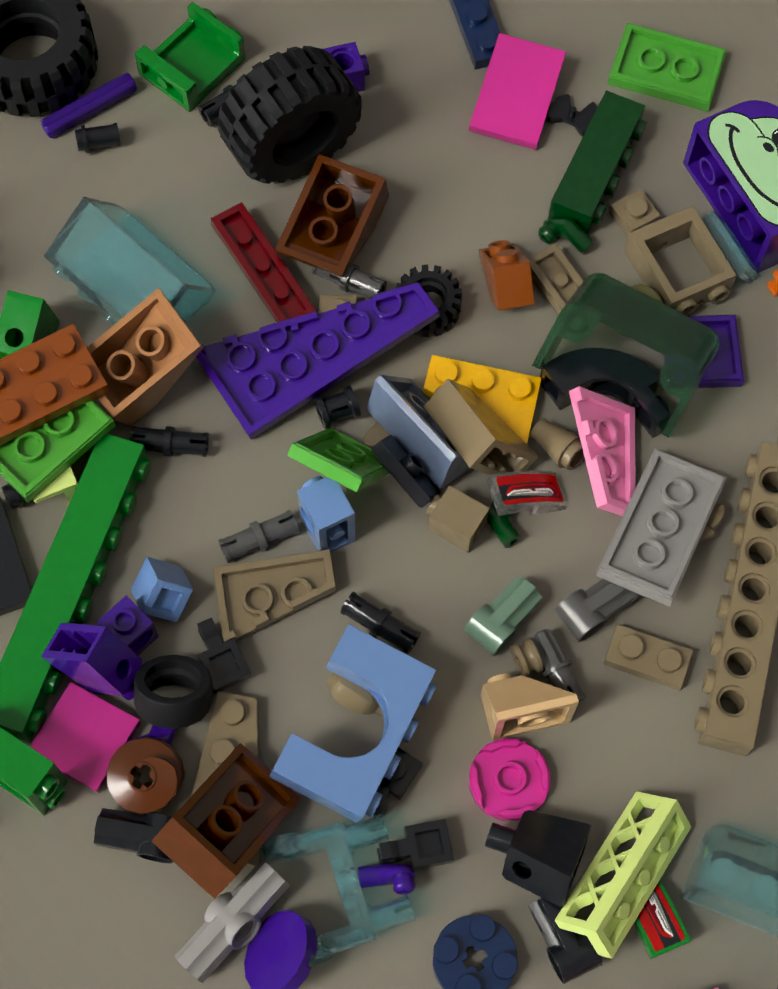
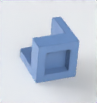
M146 557L131 587V592L137 605L144 614L176 623L193 591L186 574L180 566Z

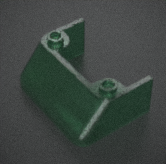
M604 273L591 274L584 279L559 313L532 366L542 370L544 364L552 360L563 338L571 342H583L591 337L599 322L668 357L660 372V382L666 392L680 399L662 433L666 437L671 438L718 353V336L711 328L609 275Z

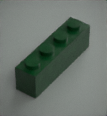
M605 91L551 200L548 219L571 218L587 234L593 223L597 225L601 223L607 205L603 202L607 195L614 196L621 178L617 176L620 167L624 169L628 167L634 149L630 148L633 140L639 142L645 131L647 121L642 120L646 105L610 91Z

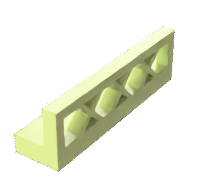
M635 792L564 904V907H562L555 918V922L560 929L587 936L598 955L610 959L614 957L691 829V825L678 800ZM643 807L655 809L651 817L636 823L635 820ZM636 838V842L631 849L616 855V850L621 843ZM615 870L616 874L610 882L596 888L595 883L601 875ZM592 903L595 904L593 911L586 921L574 918L579 909Z

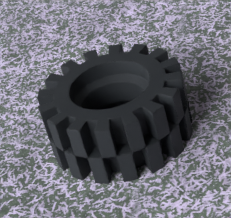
M428 264L422 265V270L419 273L416 267L410 269V277L404 273L401 277V284L397 283L396 287L399 288L418 282L425 292H434L441 296L443 303L437 308L440 317L421 329L422 337H429V330H434L435 336L441 335L442 328L448 332L452 329V322L457 323L459 313L461 312L462 288H459L458 279L454 278L451 280L452 273L449 270H446L444 274H440L441 266L437 265L434 266V271H428Z

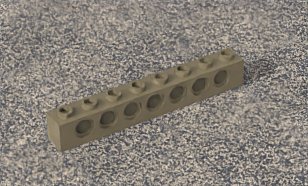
M765 442L761 443L756 455L749 454L744 476L750 477L748 489H742L737 508L738 511L743 512L741 524H735L731 538V546L737 547L735 558L728 559L724 573V581L730 584L728 594L721 595L716 615L717 618L722 619L720 632L715 631L709 649V654L715 656L713 670L707 668L702 685V692L708 693L706 706H700L694 726V730L700 731L698 745L742 756H747L755 745L778 619V493H771L763 487L764 483H769L778 490V445ZM756 518L768 520L772 528L761 527L757 523ZM749 553L761 555L766 564L753 562L749 557ZM742 589H752L757 593L759 600L752 601L747 599L743 595ZM741 624L748 627L752 637L745 638L740 636L736 632L734 625ZM735 661L740 663L745 670V675L733 674L729 670L727 662ZM720 699L732 700L737 705L738 713L730 714L724 711L720 705Z

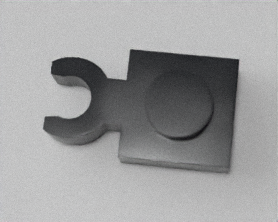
M399 747L395 754L401 757V760L390 780L383 777L377 789V792L383 794L380 805L374 813V818L377 820L382 818L387 811L388 796L391 794L401 800L423 766L421 761Z

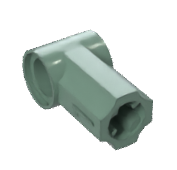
M517 576L490 605H483L471 617L464 631L495 657L512 640L517 632L516 628L542 602L543 597L532 583L527 579Z

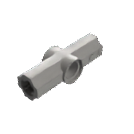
M262 859L232 893H223L211 902L205 912L204 919L206 922L174 957L191 975L203 984L233 949H241L255 938L261 926L260 919L290 885Z

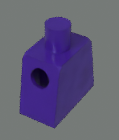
M61 623L41 657L91 692L122 696L126 700L133 699L134 678L142 666V659L107 626Z

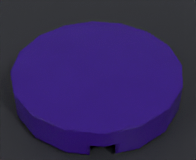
M290 910L278 911L264 920L258 934L247 947L244 962L245 978L251 989H298L306 980L312 968L308 966L311 954L316 956L318 946L316 930L310 920Z

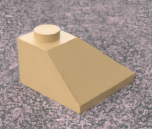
M509 673L489 678L487 680L488 683L482 685L480 694L492 741L568 724L571 722L579 703L575 693L523 675L511 678Z

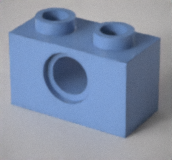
M322 476L314 477L305 482L302 488L297 490L300 519L317 551L330 549V553L355 542V512L339 483Z

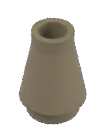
M545 418L539 420L533 427L530 434L531 437L541 445L559 468L565 467L568 470H573L585 458L579 435L554 425Z

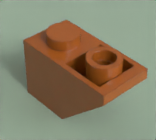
M507 240L494 241L488 244L489 248L479 249L490 299L498 311L534 305L530 261L514 243L510 244V241Z

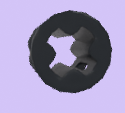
M350 385L344 387L343 392L323 399L320 396L314 398L318 417L325 430L331 428V423L351 416L354 419L361 417L358 401Z

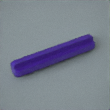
M124 73L43 118L41 126L49 138H54L134 93L137 90L136 83L129 73Z

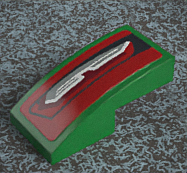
M659 880L634 922L650 960L691 942V938L672 900Z

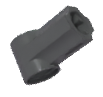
M602 579L586 591L579 589L570 594L558 604L555 612L578 642H582L600 630L606 624L608 618L635 601L639 594Z

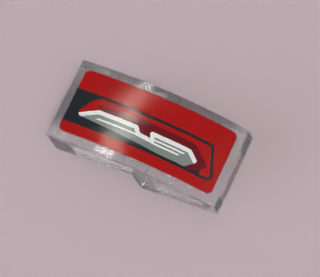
M540 470L491 474L487 480L498 516L528 511L529 515L532 516L565 510L567 508L556 472Z

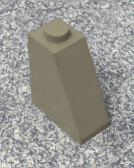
M447 379L442 386L436 389L430 400L423 406L467 465L474 470L495 478L523 474L538 458L537 454L466 386Z

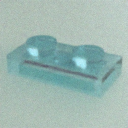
M714 210L703 217L704 224L727 257L726 259L737 275L736 278L740 277L748 284L759 278L761 275L725 220Z

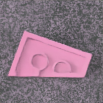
M578 386L570 390L569 395L596 507L623 516L636 489L635 408Z

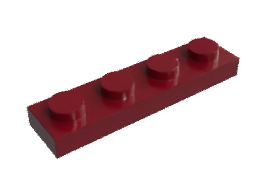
M242 202L210 218L213 229L276 322L316 312Z

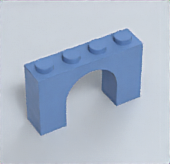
M348 624L326 669L367 690L378 702L384 721L380 742L375 749L362 756L351 758L339 757L291 733L269 777L358 823L365 814L370 817L373 816L383 794L377 792V789L383 777L391 779L401 760V757L396 755L395 752L401 740L407 743L410 741L419 723V720L413 718L419 704L427 706L437 685L431 682L436 672L434 668Z

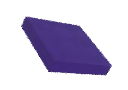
M736 315L673 316L663 318L660 324L668 389L742 387L744 374Z

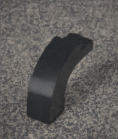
M582 348L564 353L542 365L540 384L559 410L572 404L569 391L580 386L598 394L615 397L626 405L634 407L635 416L652 438L665 431L671 415L665 400L659 395L655 396L660 378L651 368L637 358L613 349Z

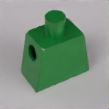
M10 290L7 291L0 316V359L57 332L60 321L44 299Z

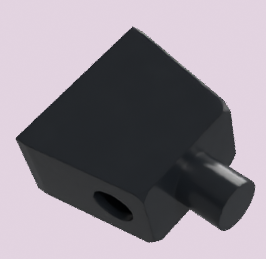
M528 810L523 813L516 830L493 822L485 847L507 854L502 875L506 880L557 906L564 907L585 851L591 825Z

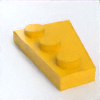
M436 355L431 356L423 391L426 396L431 398L436 389L442 386L447 379L466 386L526 444L528 443L541 377Z

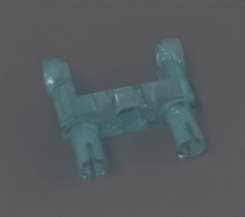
M381 814L349 826L338 822L301 835H297V833L279 835L267 840L262 845L267 862L282 859L289 862L323 850L327 852L349 925L318 935L316 956L311 954L308 966L329 960L334 957V953L377 940L376 937L380 936V931L415 921L407 894L371 907L370 903L366 904L351 855H354L353 850L389 840Z

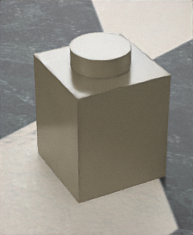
M449 485L443 496L437 494L433 498L426 511V514L429 516L428 530L468 553L488 522L490 508Z

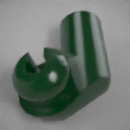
M499 493L492 500L487 521L503 546L510 548L521 540L520 534L511 523L517 504L505 505L501 493Z

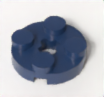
M468 915L452 921L441 931L433 948V972L442 989H507L517 971V949L513 938L500 923L486 915ZM473 948L476 952L482 950L485 953L486 957L482 960L484 966L482 970L477 971L474 966L465 967L463 961L468 957L467 949Z

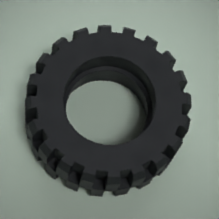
M0 0V112L8 109L10 115L22 117L23 113H29L30 117L41 116V112L50 110L52 114L60 110L61 105L76 101L78 99L77 93L83 94L90 86L89 79H92L96 74V61L98 60V49L90 17L86 13L85 6L81 0ZM41 35L56 40L48 51L31 59L14 60L1 56V53L9 44L22 37Z
M295 46L287 48V51L284 53L276 52L269 56L270 59L263 63L260 61L252 66L253 70L247 75L243 74L237 80L235 88H230L226 94L225 103H222L219 109L218 131L234 158L251 179L266 184L271 182L280 184L285 183L287 179H298L302 174L311 172L319 154L329 158L334 157L333 154L338 149H342L347 143V138L354 134L357 128L356 122H359L361 118V96L336 59L324 49L313 46H303L301 49Z

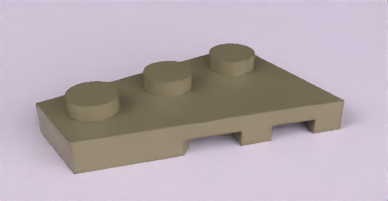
M330 549L213 567L223 643L233 638L237 641L336 591Z

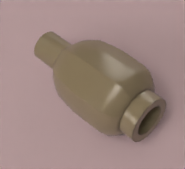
M332 672L325 685L331 688L332 697L337 702L358 714L369 715L375 712L383 718L378 702L367 690Z

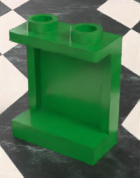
M194 2L187 6L188 19L154 51L143 45L134 53L139 75L189 112L246 59L244 39L240 32L234 27H227L209 9H202Z

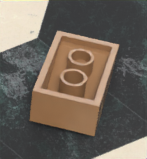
M157 288L87 347L109 388V392L97 398L112 419L131 427L160 403L203 349L201 343L160 288Z

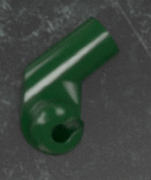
M549 218L543 222V226L538 231L539 237L543 242L551 244L556 239H567L580 253L585 251L594 242L577 222L571 218Z

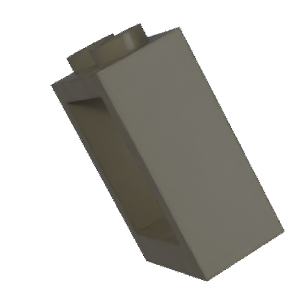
M694 206L634 230L628 235L624 252L644 285L651 287L661 296L664 304V317L688 316L696 311L699 306L708 302L712 304L721 302L730 295L737 275ZM690 238L713 276L675 292L652 253Z

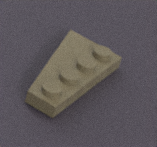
M217 691L192 795L240 743L258 758L257 698ZM260 849L245 866L254 868L260 862Z

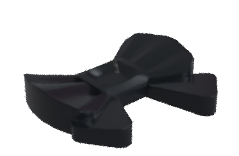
M565 94L557 97L556 101L550 105L546 120L549 122L563 121L572 125L583 137L597 109V105L591 102L579 112L576 107L570 106V95Z

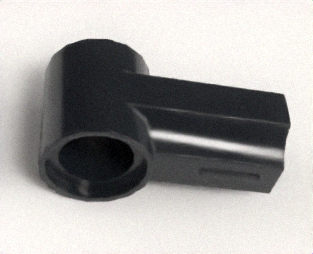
M102 808L96 821L93 843L97 846L137 853L138 857L150 861L171 864L173 861L151 841L172 816L159 813H147L146 816Z
M539 898L537 901L529 904L528 907L548 946L546 951L549 960L563 984L602 966L601 957L597 954L587 936L558 927L555 918L562 907L543 898Z

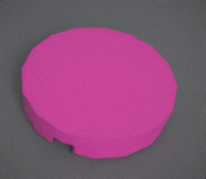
M501 738L487 744L475 756L469 770V790L475 804L486 815L500 821H519L525 811L531 810L536 812L544 804L550 789V770L544 756L537 749L535 750L532 746L519 739Z

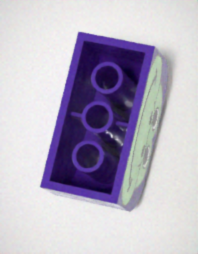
M745 101L695 123L683 164L755 273L758 274L778 264V107L765 101Z

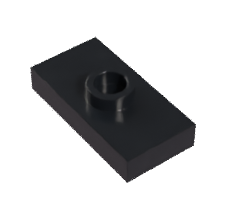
M392 435L380 440L371 448V452L419 508H423L437 494L441 493L424 474L425 468L421 461L414 454H407Z

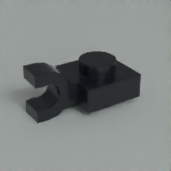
M212 617L197 623L198 632L207 648V651L198 654V659L210 671L214 693L250 678L251 672L235 638L223 643Z
M446 819L405 826L403 829L405 839L382 842L378 844L379 848H377L379 864H392L409 858L413 870L450 864L454 861Z

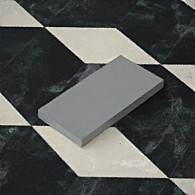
M654 449L597 569L596 576L670 607L727 477Z

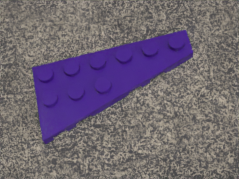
M418 282L375 294L373 298L354 304L350 302L336 305L337 309L319 314L316 311L260 327L259 331L239 337L235 334L222 338L223 341L204 346L201 344L203 349L196 358L252 440L440 317L439 310Z

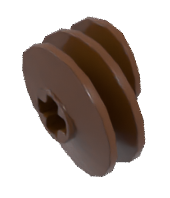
M142 737L125 743L111 757L106 772L107 787L114 801L125 810L138 814L153 813L168 805L178 793L184 779L185 771L182 758L172 745L159 738ZM149 766L152 769L149 776L153 779V782L148 781L142 784L139 781L142 774L137 769Z

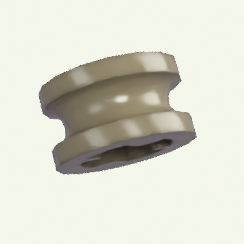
M530 638L525 639L522 646L517 644L510 646L513 661L520 675L530 677L531 671L543 672L541 657Z

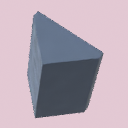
M379 375L374 382L366 410L389 435L394 437L407 454L412 453L421 461L425 468L424 472L441 490L471 468L423 407L430 400L423 391L409 378Z

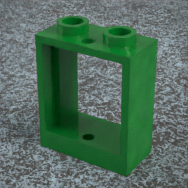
M0 727V787L42 815H45L49 808H56L64 798L67 791L65 785L68 783V780L54 762Z

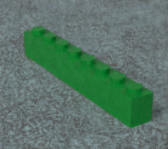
M106 434L95 444L0 662V727L17 739L30 743L34 732L39 733L45 723L47 711L44 708L49 696H54L57 693L62 681V672L41 656L61 623L80 624L81 621L86 622L89 618L93 606L91 596L95 587H100L105 580L108 565L105 564L110 551L117 550L122 538V529L120 527L125 516L130 517L136 505V489L139 482L144 483L150 472L151 461H149L145 446L111 434Z

